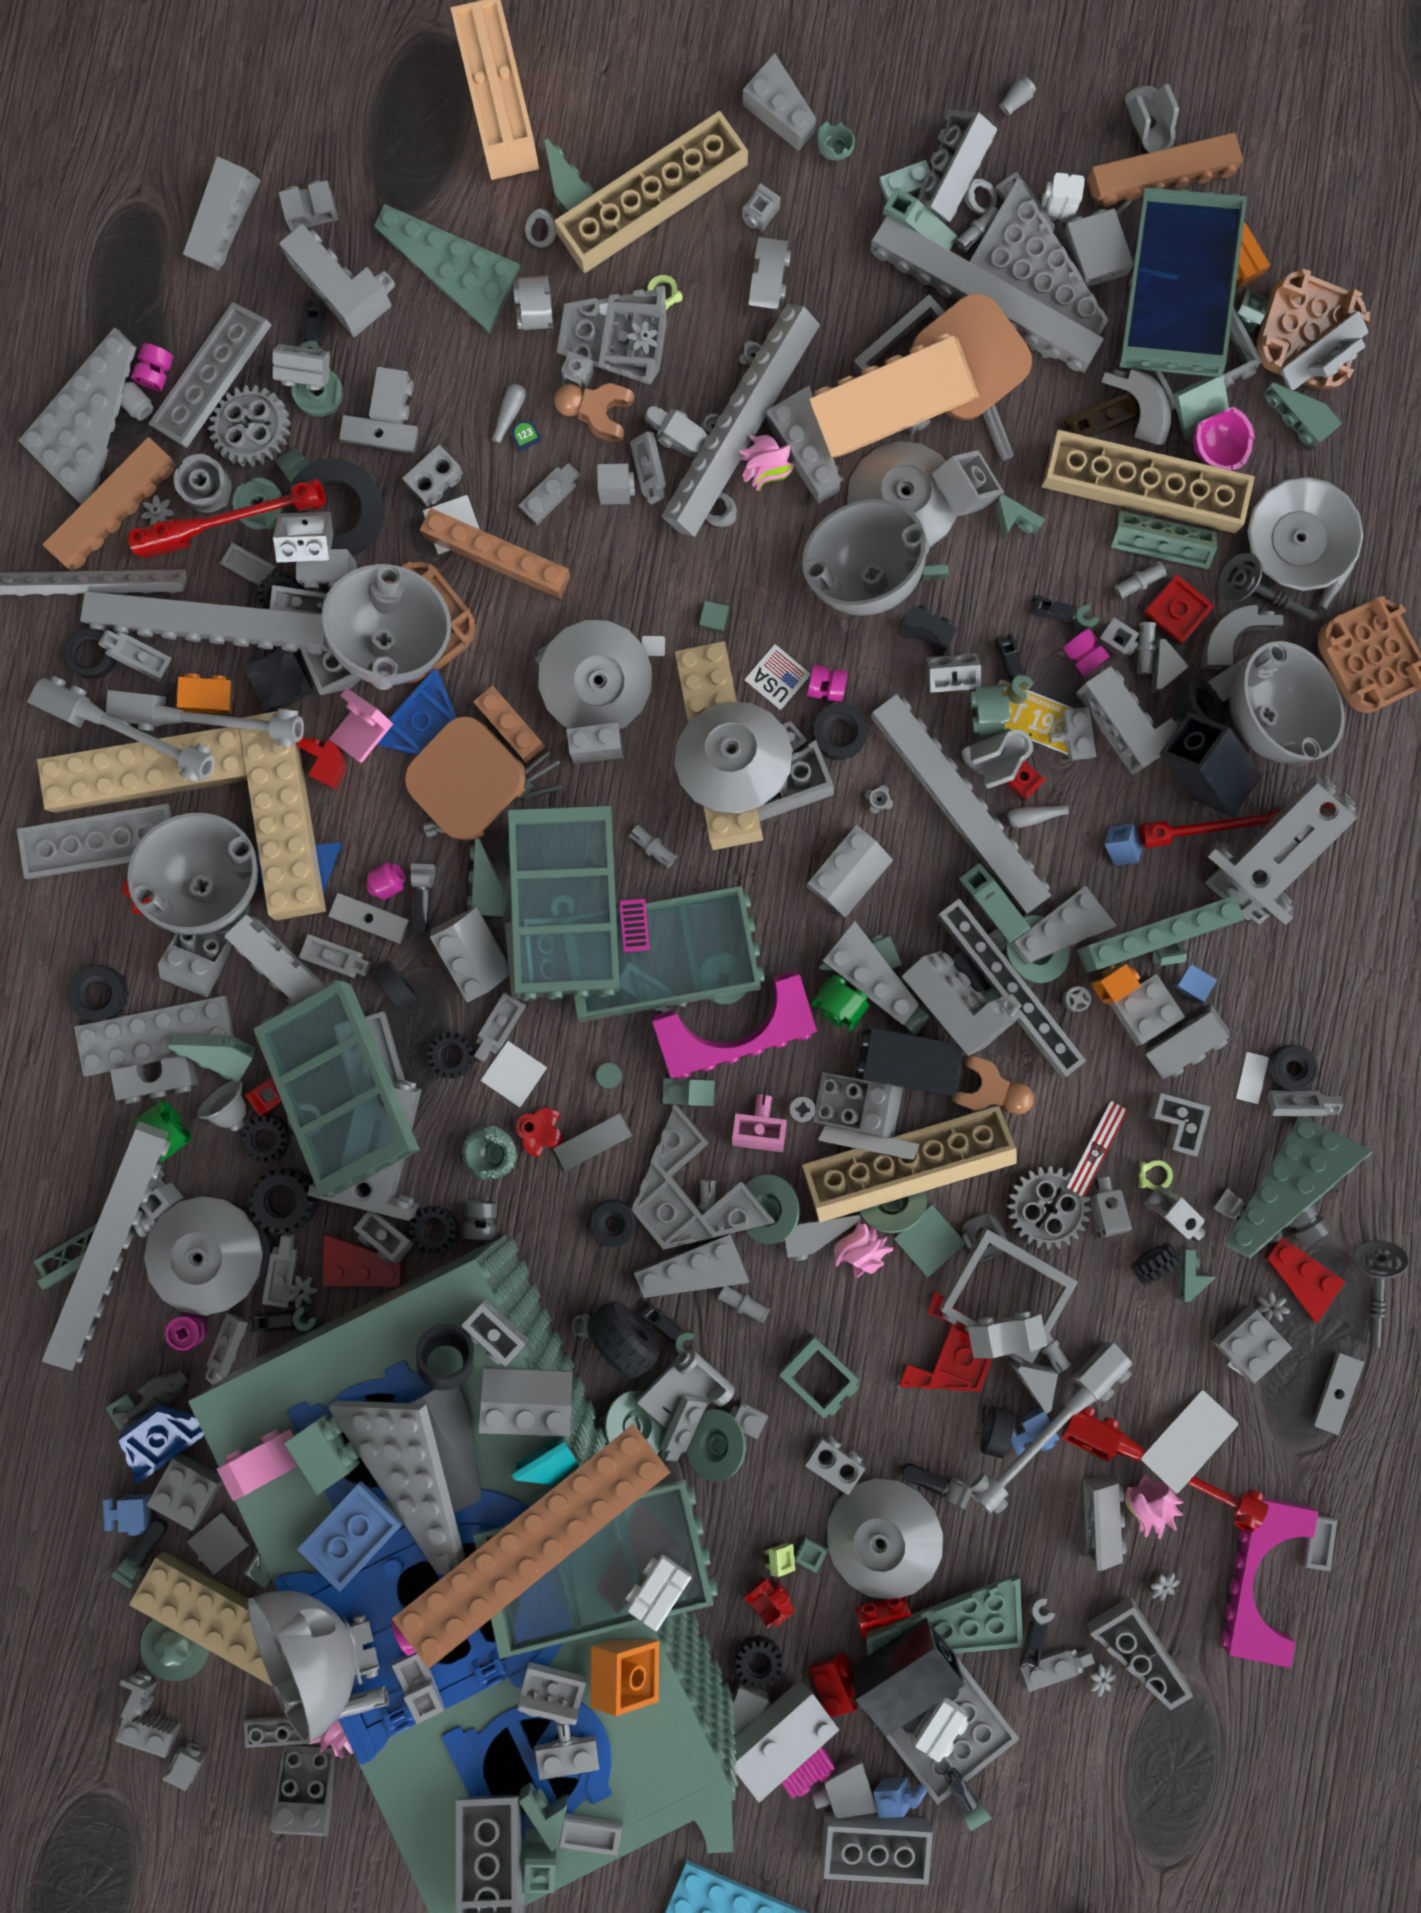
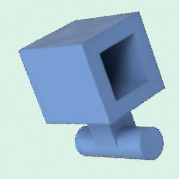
M1040 1407L1018 1418L1023 1430L1017 1433L1014 1428L1011 1444L1018 1456L1026 1449L1024 1444L1029 1441L1032 1443L1051 1423L1046 1413ZM1057 1433L1040 1449L1041 1451L1049 1450L1055 1445V1441L1059 1440Z
M151 1494L124 1495L117 1500V1508H114L113 1498H104V1531L115 1530L114 1520H118V1532H127L129 1536L143 1534L152 1523L151 1508L147 1506Z
M907 1777L883 1778L873 1792L879 1818L904 1817L910 1807L914 1809L918 1807L927 1793L926 1786L920 1784L916 1789H910Z

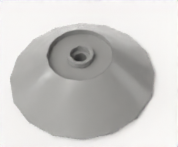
M898 441L879 446L860 460L849 479L847 504L861 500L881 499L896 502L907 507L920 520L929 547L948 534L957 518V515L950 509L945 495L936 486V481L932 476V473L942 466L946 460L941 454L923 444ZM908 489L910 494L904 495L901 490Z
M1301 477L1284 480L1263 494L1252 510L1248 526V537L1251 554L1260 560L1262 571L1282 586L1306 591L1326 588L1346 576L1359 558L1363 541V530L1360 514L1347 494L1328 481ZM1297 535L1303 537V542L1297 540Z
M584 620L564 628L548 643L539 663L538 688L546 709L562 726L569 729L618 722L619 729H622L642 712L651 692L652 666L645 647L628 629L607 620ZM597 675L602 676L600 684L594 683V677Z
M728 701L706 708L688 722L677 741L674 765L680 785L695 802L715 812L739 814L761 807L779 793L790 774L793 750L786 729L771 712L752 703ZM729 748L736 749V751L732 754H729L727 752Z
M200 1196L180 1201L160 1215L148 1234L144 1260L149 1282L163 1301L181 1312L205 1316L226 1311L248 1295L259 1277L263 1251L258 1230L244 1211L224 1199ZM196 1253L202 1255L201 1262L195 1260Z
M875 1478L856 1484L849 1495L844 1493L837 1500L828 1519L827 1546L834 1567L850 1586L869 1597L893 1599L915 1594L933 1578L942 1559L943 1532L935 1510L920 1492L900 1481ZM877 1539L884 1540L885 1547H880L877 1544Z

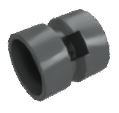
M464 1201L463 1216L467 1218V1221L462 1225V1238L494 1240L496 1224L492 1220L497 1217L498 1203ZM475 1220H484V1225H475Z
M1315 1203L1305 1212L1303 1211L1289 1225L1290 1227H1295L1293 1233L1301 1246H1306L1320 1240L1331 1230L1324 1218L1317 1216L1318 1208Z

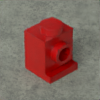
M1024 760L1015 778L1006 782V784L1025 801L1046 779L1039 775ZM1023 772L1028 776L1027 781L1020 779V773Z

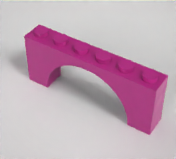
M793 970L772 977L774 1000L768 1017L756 1031L736 1041L714 1042L697 1036L684 1025L676 1009L651 1016L670 1078L684 1079L689 1077L691 1072L697 1070L702 1072L709 1071L715 1068V1064L722 1062L730 1064L738 1061L739 1057L743 1055L755 1056L761 1054L764 1051L763 1049L771 1046L773 1048H780L787 1045V1041L796 1038L797 1040L810 1038L812 1033L817 1032L798 971Z
M1264 1497L1263 1502L1268 1504L1269 1507L1262 1525L1256 1528L1255 1532H1248L1242 1529L1239 1532L1240 1552H1237L1235 1555L1236 1574L1235 1578H1232L1230 1582L1231 1602L1226 1606L1225 1618L1227 1619L1226 1629L1222 1630L1220 1641L1222 1648L1230 1656L1291 1668L1295 1641L1288 1634L1269 1627L1262 1620L1254 1602L1253 1581L1260 1561L1275 1545L1296 1537L1314 1538L1319 1512L1308 1505Z

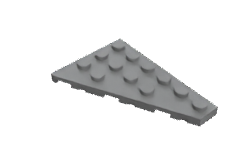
M1017 179L970 263L1100 335L1109 319L1097 304L1094 295L1091 294L1076 266L1069 259L1066 250L1054 235L1051 226L1023 185V181Z
M116 328L108 334L18 440L81 505L95 492L96 486L99 487L100 473L104 468L109 450L106 449L110 433L115 428V418L119 413L123 398L121 392L125 378L129 376L130 363L134 358L136 347Z
M340 1400L330 1404L329 1409L437 1574H448L465 1560V1555L427 1405Z

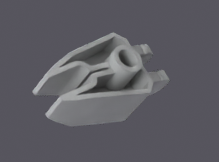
M655 406L647 409L644 421L658 431L656 437L663 446L667 448L672 447L686 456L696 457L708 437L700 426L688 419L684 412L677 409H671L669 413Z

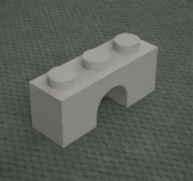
M181 1056L162 1059V1074L155 1082H151L146 1078L143 1065L110 1070L116 1101L125 1100V1104L140 1102L141 1096L150 1095V1099L165 1097V1091L175 1090V1094L191 1091L190 1086L198 1085L194 1060Z

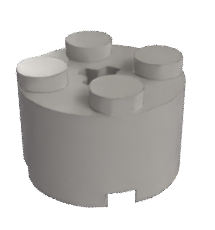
M548 275L521 277L518 280H513L515 304H520L516 305L518 329H523L524 331L553 328Z
M195 454L188 456L182 461L183 463L174 473V485L179 495L193 510L210 513L229 504L232 483L226 471L216 460L204 454Z

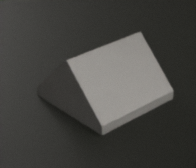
M300 648L320 695L342 691L346 688L351 689L361 680L345 669L331 651L313 654L307 652L306 649Z
M1015 1359L1010 1360V1364L1037 1405L1046 1414L1049 1413L1052 1408L1058 1374L1046 1365L1031 1364L1027 1361H1024L1022 1364Z

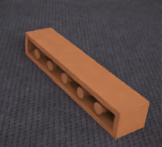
M1231 133L1092 167L1087 181L1094 206L1104 205L1108 207L1121 200L1133 201L1144 195L1145 188L1182 189L1191 183L1198 182L1202 184L1215 177H1230L1238 170L1243 162V157L1236 134Z
M148 437L42 545L69 570L74 571L75 568H80L86 562V557L92 551L98 550L103 545L104 539L110 533L117 531L121 526V522L138 509L139 503L145 497L151 496L155 492L156 486L163 479H167L172 475L174 468L177 466L176 463Z
M433 508L429 509L420 529L424 539L558 599H561L570 579L569 569Z

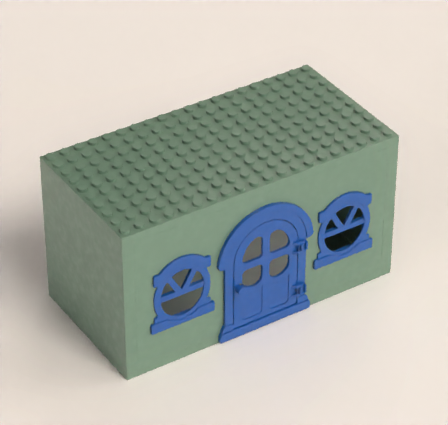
M507 1234L256 1357L188 1401L216 1462L221 1467L226 1464L225 1457L241 1449L243 1454L263 1443L261 1437L276 1429L279 1434L290 1429L293 1436H295L327 1413L332 1418L333 1415L330 1412L329 1405L336 1400L368 1402L365 1397L366 1395L388 1393L395 1395L392 1403H406L432 1390L433 1388L423 1382L417 1371L416 1347L420 1337L429 1328L439 1324H453L465 1330L462 1327L463 1323L487 1300L520 1330L529 1341L506 1367L502 1363H495L486 1354L487 1349L479 1342L478 1344L473 1342V1369L469 1378L459 1387L469 1407L471 1432L473 1433V1445L482 1499L454 1513L461 1543H475L473 1535L477 1532L511 1523L557 1486L516 1481L511 1475V1465L557 1436L479 1433L483 1368L572 1371L570 1436L563 1437L580 1466L608 1443L604 1425L602 1423L598 1425L595 1415L597 1411L591 1400L587 1401L584 1396V1391H586L584 1383L580 1377H575L572 1370L575 1367L568 1353L564 1354L561 1348L563 1344L562 1338L557 1330H552L550 1321H552L551 1315L546 1307H541L539 1303V1298H541L539 1290L535 1284H530L527 1275L530 1274L523 1260L519 1261L516 1255L518 1247L512 1237L508 1239ZM451 1346L435 1348L427 1359L428 1369L440 1375L455 1373L463 1365V1358L460 1352ZM299 1466L235 1500L277 1591L290 1590L308 1594L322 1601L335 1611L342 1622L343 1618L346 1617L349 1624L353 1623V1617L365 1614V1618L370 1621L373 1641L362 1646L363 1649L375 1647L380 1668L377 1670L378 1675L373 1678H366V1674L361 1675V1684L358 1683L354 1676L350 1695L385 1686L389 1695V1705L346 1716L338 1720L429 1913H455L456 1800L460 1797L492 1796L483 1777L484 1757L493 1739L506 1727H508L531 1778L495 1796L520 1795L521 1788L532 1782L536 1790H542L547 1798L548 1806L567 1794L565 1813L623 1822L617 1856L557 1846L555 1890L735 1800V1787L738 1786L735 1777L737 1775L735 1768L737 1761L734 1756L736 1754L734 1744H736L734 1734L736 1733L733 1727L735 1725L733 1718L735 1713L732 1708L734 1706L732 1700L734 1695L728 1682L723 1683L720 1675L722 1670L717 1659L712 1660L709 1652L711 1647L706 1636H700L698 1626L700 1625L693 1611L666 1617L657 1632L645 1623H640L501 1659L499 1658L496 1640L486 1639L481 1628H479L467 1637L471 1646V1650L467 1655L449 1663L438 1661L430 1668L445 1709L443 1712L416 1724L404 1700L405 1692L392 1668L394 1660L406 1655L395 1638L392 1629V1618L406 1607L398 1595L400 1575L408 1567L421 1561L429 1562L404 1522L339 1592L297 1549L357 1484L343 1477L317 1495ZM368 1487L402 1521L380 1487ZM636 1500L624 1510L627 1525L637 1503H641L640 1500ZM616 1517L567 1556L582 1625L629 1614L626 1609L630 1602H627L617 1612L597 1592L621 1540ZM557 1564L519 1595L521 1601L520 1609L514 1621L518 1641L573 1628L559 1564ZM437 1574L439 1580L445 1576L442 1574ZM684 1590L677 1601L687 1599ZM610 1640H659L658 1702L619 1716L590 1708L591 1646ZM529 1662L587 1676L586 1686L578 1710L577 1722L575 1725L569 1724V1728L574 1737L582 1738L595 1735L599 1770L539 1780L535 1746L534 1748L532 1747L520 1721L530 1718H548L532 1717L517 1710L519 1695ZM548 1719L550 1724L536 1745L551 1743L558 1734L557 1725L554 1720ZM521 1806L522 1891H524L526 1844L528 1842L545 1841ZM525 1893V1905L549 1893Z

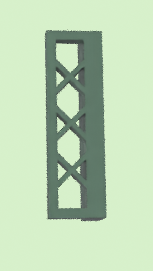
M1119 510L1111 548L1209 569L1217 550V535L1214 531Z
M97 1224L33 1261L43 1277L37 1281L42 1290L56 1285L79 1270L89 1245L90 1236ZM131 1225L129 1233L133 1234V1239L138 1236L134 1225ZM83 1238H85V1239H84V1243L78 1242V1241L82 1240ZM71 1245L82 1247L80 1256L75 1259L66 1258ZM61 1251H63V1252H62V1256L56 1255V1254L60 1253ZM50 1258L60 1260L58 1269L49 1274L43 1262Z

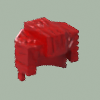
M764 1576L743 1596V1599L755 1609L767 1628L773 1624L778 1627L785 1621V1618H788L795 1612V1607L790 1601L789 1591L779 1579L773 1583L768 1577Z

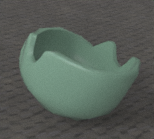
M828 121L824 122L818 128L817 146L820 154L826 159L833 161L846 159L851 155L855 144V137L851 129L843 126L841 122L836 125H830Z

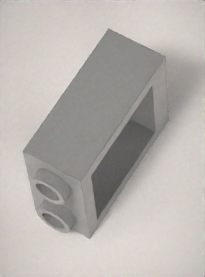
M331 512L279 513L273 536L276 562L329 560L333 541ZM302 520H307L308 523L303 524Z

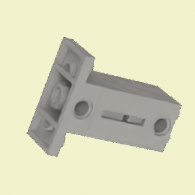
M1316 774L1237 855L1233 854L1235 852L1234 848L1226 841L1221 843L1216 839L1209 847L1208 857L1285 925L1293 919V906L1291 905L1293 901L1283 891L1357 819V808L1354 806L1356 803L1347 794L1344 793L1342 796L1338 794L1335 789L1336 785L1326 776L1321 779ZM1325 802H1331L1332 804H1334L1331 808L1328 809L1321 807V805ZM1257 870H1263L1266 873L1258 875L1254 872Z
M372 1076L362 1081L359 1095L376 1087ZM401 1080V1082L394 1083L391 1081L412 1130L422 1089L417 1088L415 1082ZM380 1095L356 1107L341 1169L397 1139ZM405 1159L332 1198L319 1196L315 1183L310 1185L308 1196L407 1221L418 1213L420 1203L413 1202L414 1198L399 1195V1198L395 1197ZM365 1183L370 1186L371 1191L365 1188Z

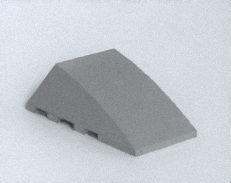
M658 286L655 287V290L644 291L643 289L633 291V294L619 296V294L609 295V298L600 300L593 298L565 303L557 353L567 357L569 351L592 360L593 366L651 385L660 370L666 331L665 287ZM647 321L648 331L657 330V334L652 339L657 342L658 346H649L648 354L643 352L642 346L637 350H633L635 341L627 338L628 334L635 333L632 329L633 323L641 328L643 322Z

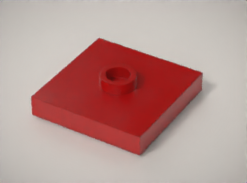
M1176 574L1145 609L1143 614L1156 623L1160 629L1179 645H1182L1215 606Z

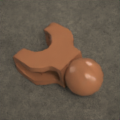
M612 383L602 385L596 390L585 388L584 393L574 384H565L556 391L554 404L556 409L564 416H575L578 414V419L589 425L590 431L595 437L611 442H620L623 440L624 430L621 425L609 420L606 413L608 409L614 406L630 407L635 396L631 390Z
M965 1056L964 1066L978 1073L981 1079V1086L973 1094L956 1092L955 1096H951L950 1099L953 1103L974 1111L984 1109L991 1104L1003 1105L1008 1112L1016 1115L1024 1114L1031 1109L1034 1103V1095L1029 1086L1019 1082L1010 1084L1009 1081L1002 1079L997 1067L992 1062L974 1056Z

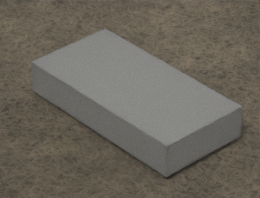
M233 542L219 563L224 568L260 587L262 579H265L268 574H274L277 570L274 565Z
M1318 1515L1314 1538L1306 1537L1302 1561L1304 1567L1324 1571L1331 1570L1337 1527L1336 1518Z
M565 1813L558 1847L617 1856L623 1822Z

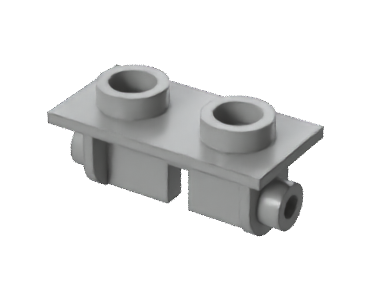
M365 1614L353 1617L354 1622L350 1624L346 1617L343 1618V1622H346L350 1627L356 1643V1648H354L356 1658L355 1677L359 1684L362 1683L361 1675L366 1674V1678H373L378 1675L377 1670L380 1668L375 1647L363 1649L362 1646L373 1641L370 1621L365 1618Z

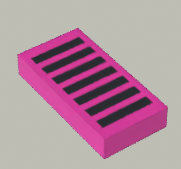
M645 899L619 901L624 953L650 950Z

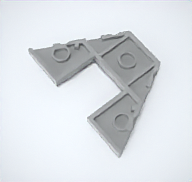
M674 1104L667 1125L661 1134L662 1137L659 1145L656 1147L651 1159L647 1175L641 1184L638 1197L635 1199L631 1209L663 1249H669L774 1223L775 1220L743 1182L736 1185L706 1213L702 1214L671 1176L706 1147L709 1142L679 1106Z

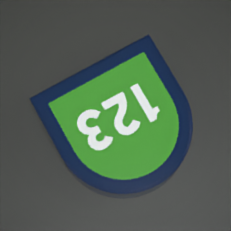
M520 421L513 427L512 436L519 452L542 441L535 425L529 421Z

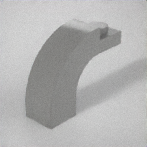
M1115 369L1114 373L1105 372L1102 383L1129 391L1139 402L1141 416L1134 437L1157 445L1165 444L1171 424V408L1167 394L1160 383L1151 375L1141 370L1131 369L1130 375L1128 372Z
M1251 605L1239 608L1225 616L1213 627L1204 642L1201 653V670H1227L1233 665V644L1237 635L1245 631H1276L1283 626V615H1274L1272 611L1260 612L1258 615V605Z

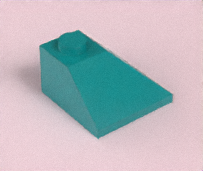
M557 1436L511 1465V1475L516 1481L557 1485L578 1469L580 1464L565 1438Z

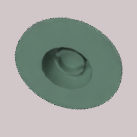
M1033 915L1024 919L1032 928L1044 917ZM1006 939L1005 949L1009 963L1020 977L1029 982H1050L1059 977L1068 964L1070 956L1069 947L1025 964L1011 943Z
M767 1174L753 1178L745 1186L775 1222L745 1231L752 1239L763 1244L782 1242L792 1234L799 1219V1202L796 1193L791 1185L779 1176Z
M926 1191L860 1210L859 1212L864 1221L876 1230L886 1233L902 1232L916 1225L923 1217L927 1206Z
M630 1391L618 1396L610 1405L605 1417L604 1429L608 1444L634 1423L658 1454L667 1429L636 1403V1400L644 1392Z
M718 1409L704 1411L686 1451L689 1463L695 1472L710 1481H722L732 1477L739 1470L745 1456L746 1444L743 1430L738 1421L728 1412Z
M155 1619L149 1622L141 1637L140 1651L144 1664L155 1676L167 1681H182L194 1676L204 1666L210 1653L208 1649Z

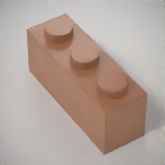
M493 685L473 701L476 707L525 764L545 748L541 740Z

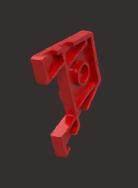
M934 1291L926 1313L949 1322L942 1317L943 1312L938 1308L944 1297ZM953 1305L952 1308H954L955 1310L961 1312L960 1310H958V1309ZM957 1321L956 1324L951 1323L933 1371L928 1372L906 1363L898 1385L902 1388L914 1387L980 1392L993 1358H973L970 1336L964 1330L966 1325Z

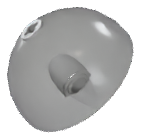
M861 500L837 509L818 524L806 542L802 567L810 588L826 604L850 615H874L892 609L911 594L922 576L926 555L930 547L920 520L907 507L889 500Z
M376 564L364 566L347 573L333 585L323 605V631L332 654L351 674L372 683L380 690H386L393 685L409 682L428 672L443 655L450 639L451 618L442 595L427 579L414 571L400 566ZM384 580H390L393 583H386Z
M1285 641L1267 643L1258 648L1244 661L1233 680L1229 700L1233 724L1246 745L1260 756L1298 769L1314 760L1325 757L1338 745L1343 734L1345 721L1344 705L1340 691L1324 664L1305 648Z
M207 813L177 815L153 827L137 844L128 866L127 880L129 892L137 908L150 921L165 930L185 935L214 932L232 923L249 904L257 884V854L245 833L225 818ZM242 850H248L246 854L239 856ZM152 897L151 901L143 903L145 898Z
M290 1590L263 1593L248 1600V1611L254 1637L270 1682L289 1722L300 1739L305 1744H309L328 1730L339 1718L349 1701L355 1676V1639L348 1624L342 1622L337 1613L322 1601L308 1594Z

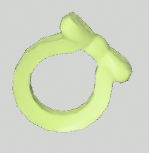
M659 275L650 281L648 291L654 290V287L659 283L665 282L670 284L672 296L666 299L667 310L669 306L682 301V293L677 290V284L672 277Z
M1152 1160L1148 1163L1144 1161L1139 1162L1138 1187L1143 1189L1147 1186L1152 1190L1158 1187V1185H1153L1146 1179V1171L1159 1165L1167 1173L1166 1180L1160 1186L1167 1188L1172 1182V1169L1167 1163L1160 1160Z

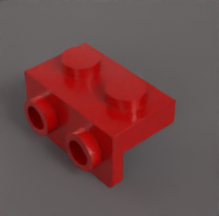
M906 1596L855 1607L862 1639L866 1638V1632L911 1615Z
M844 1652L838 1653L832 1660L815 1663L808 1668L829 1717L852 1713L858 1708L853 1700L855 1692L850 1683V1680H852L850 1667L852 1665Z

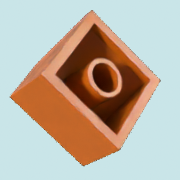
M610 1640L591 1646L590 1708L619 1716L658 1702L659 1640Z

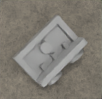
M529 1662L521 1687L517 1710L532 1717L540 1716L552 1719L560 1724L568 1723L575 1725L587 1676Z
M138 1670L120 1680L119 1685L132 1690L120 1717L131 1721L138 1715L141 1716L144 1710H149L155 1698L152 1693L157 1684V1681L151 1679V1674Z

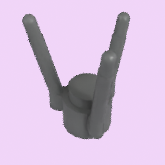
M549 750L545 751L525 768V791L521 797L516 796L517 800L524 797L525 801L535 796L561 790L562 786L556 785L530 791L534 788L531 781L560 764L559 760H555L532 775H527L550 755Z

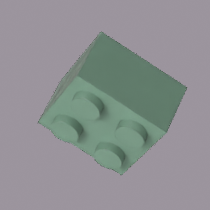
M328 1413L284 1443L317 1495L346 1476L359 1464L357 1459L359 1454L350 1442L346 1443L341 1435L343 1430L335 1418H330Z

